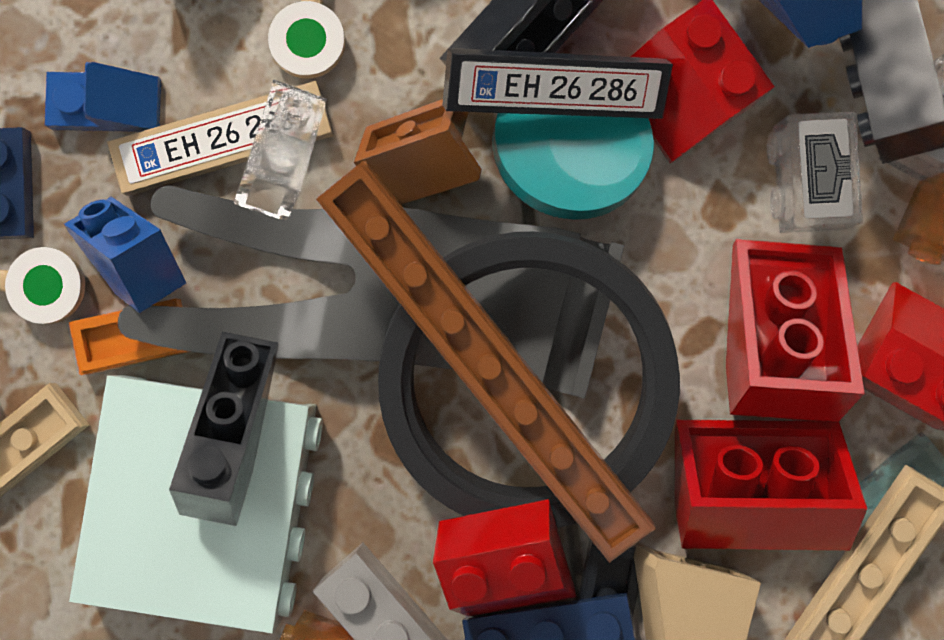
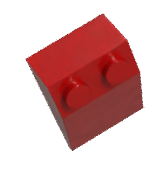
M735 240L732 248L726 350V376L730 415L839 422L865 394L842 247Z

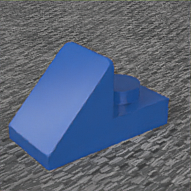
M86 62L85 72H46L45 126L52 130L142 132L160 126L161 79L158 76L96 62Z

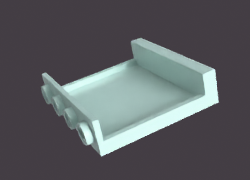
M128 375L107 376L69 602L273 633L283 617H291L296 598L297 584L289 583L288 581L292 561H300L305 541V528L297 527L300 506H309L313 491L314 473L306 472L309 450H318L322 435L323 419L315 417L317 405H303L268 399L253 473L237 526L179 515L169 491L203 389L147 381V378Z

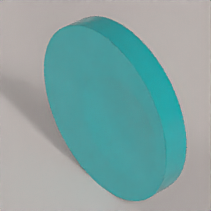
M498 113L493 130L492 148L494 160L502 179L510 190L524 203L553 217L584 220L610 213L632 197L649 170L654 150V139L648 118Z

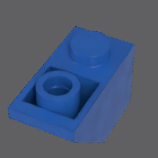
M112 196L106 200H96L85 205L79 211L78 216L64 223L69 234L113 292L138 313H141L186 284L184 276L161 230Z

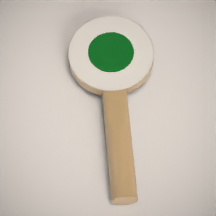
M301 0V2L293 3L282 9L270 25L268 44L271 54L279 67L292 76L304 79L323 76L335 68L343 56L345 35L342 24L332 10L322 5L323 0Z
M38 247L21 254L12 263L9 270L0 269V291L6 292L12 309L23 319L39 324H54L67 319L78 309L85 293V278L81 267L69 254L54 248Z

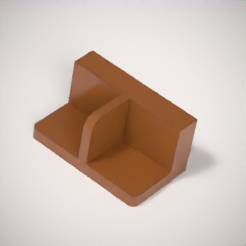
M443 99L369 125L365 128L354 164L357 166L362 161H366L400 205L478 181L482 168L462 140L469 112L446 111L442 106Z

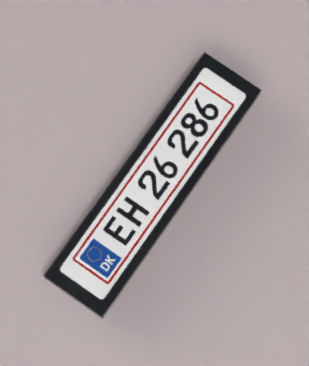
M448 48L442 106L446 111L663 119L673 64L667 59Z

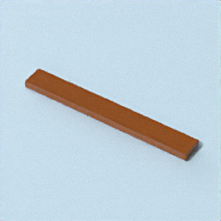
M366 161L359 163L316 198L609 562L656 529L652 519Z

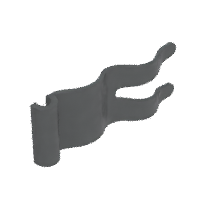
M175 186L161 187L153 194L151 210L157 217L218 239L280 256L346 265L353 268L356 279L353 287L347 293L282 304L230 308L152 305L141 313H138L128 305L120 312L118 317L119 330L125 337L157 346L215 355L223 331L278 342L279 347L276 358L344 359L380 362L384 337L390 320L399 305V301L324 209H288L253 205ZM403 208L442 257L476 240L511 232L536 231L572 237L605 251L618 261H621L625 246L614 242L601 243L581 237L580 233L556 227L505 223ZM517 268L500 271L484 276L466 286L547 389L585 399L610 304V299L576 277L553 270L538 268ZM423 332L418 343L414 365L454 370Z

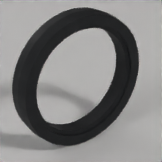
M528 231L493 235L469 243L443 257L465 286L484 276L500 271L517 268L548 269L568 274L590 284L607 296L623 313L631 325L641 354V397L636 414L625 436L604 461L631 493L655 466L665 449L673 430L680 396V371L674 339L665 315L652 293L627 266L610 254L589 243L555 233ZM399 303L390 320L380 354L378 374L379 403L390 442L411 476L433 498L463 516L549 499L557 528L577 523L548 486H508L481 478L456 463L437 444L423 421L414 389L415 356L423 331Z

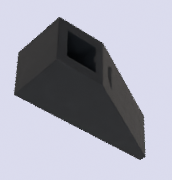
M222 331L169 488L179 515L237 526L253 473L279 347L278 342Z

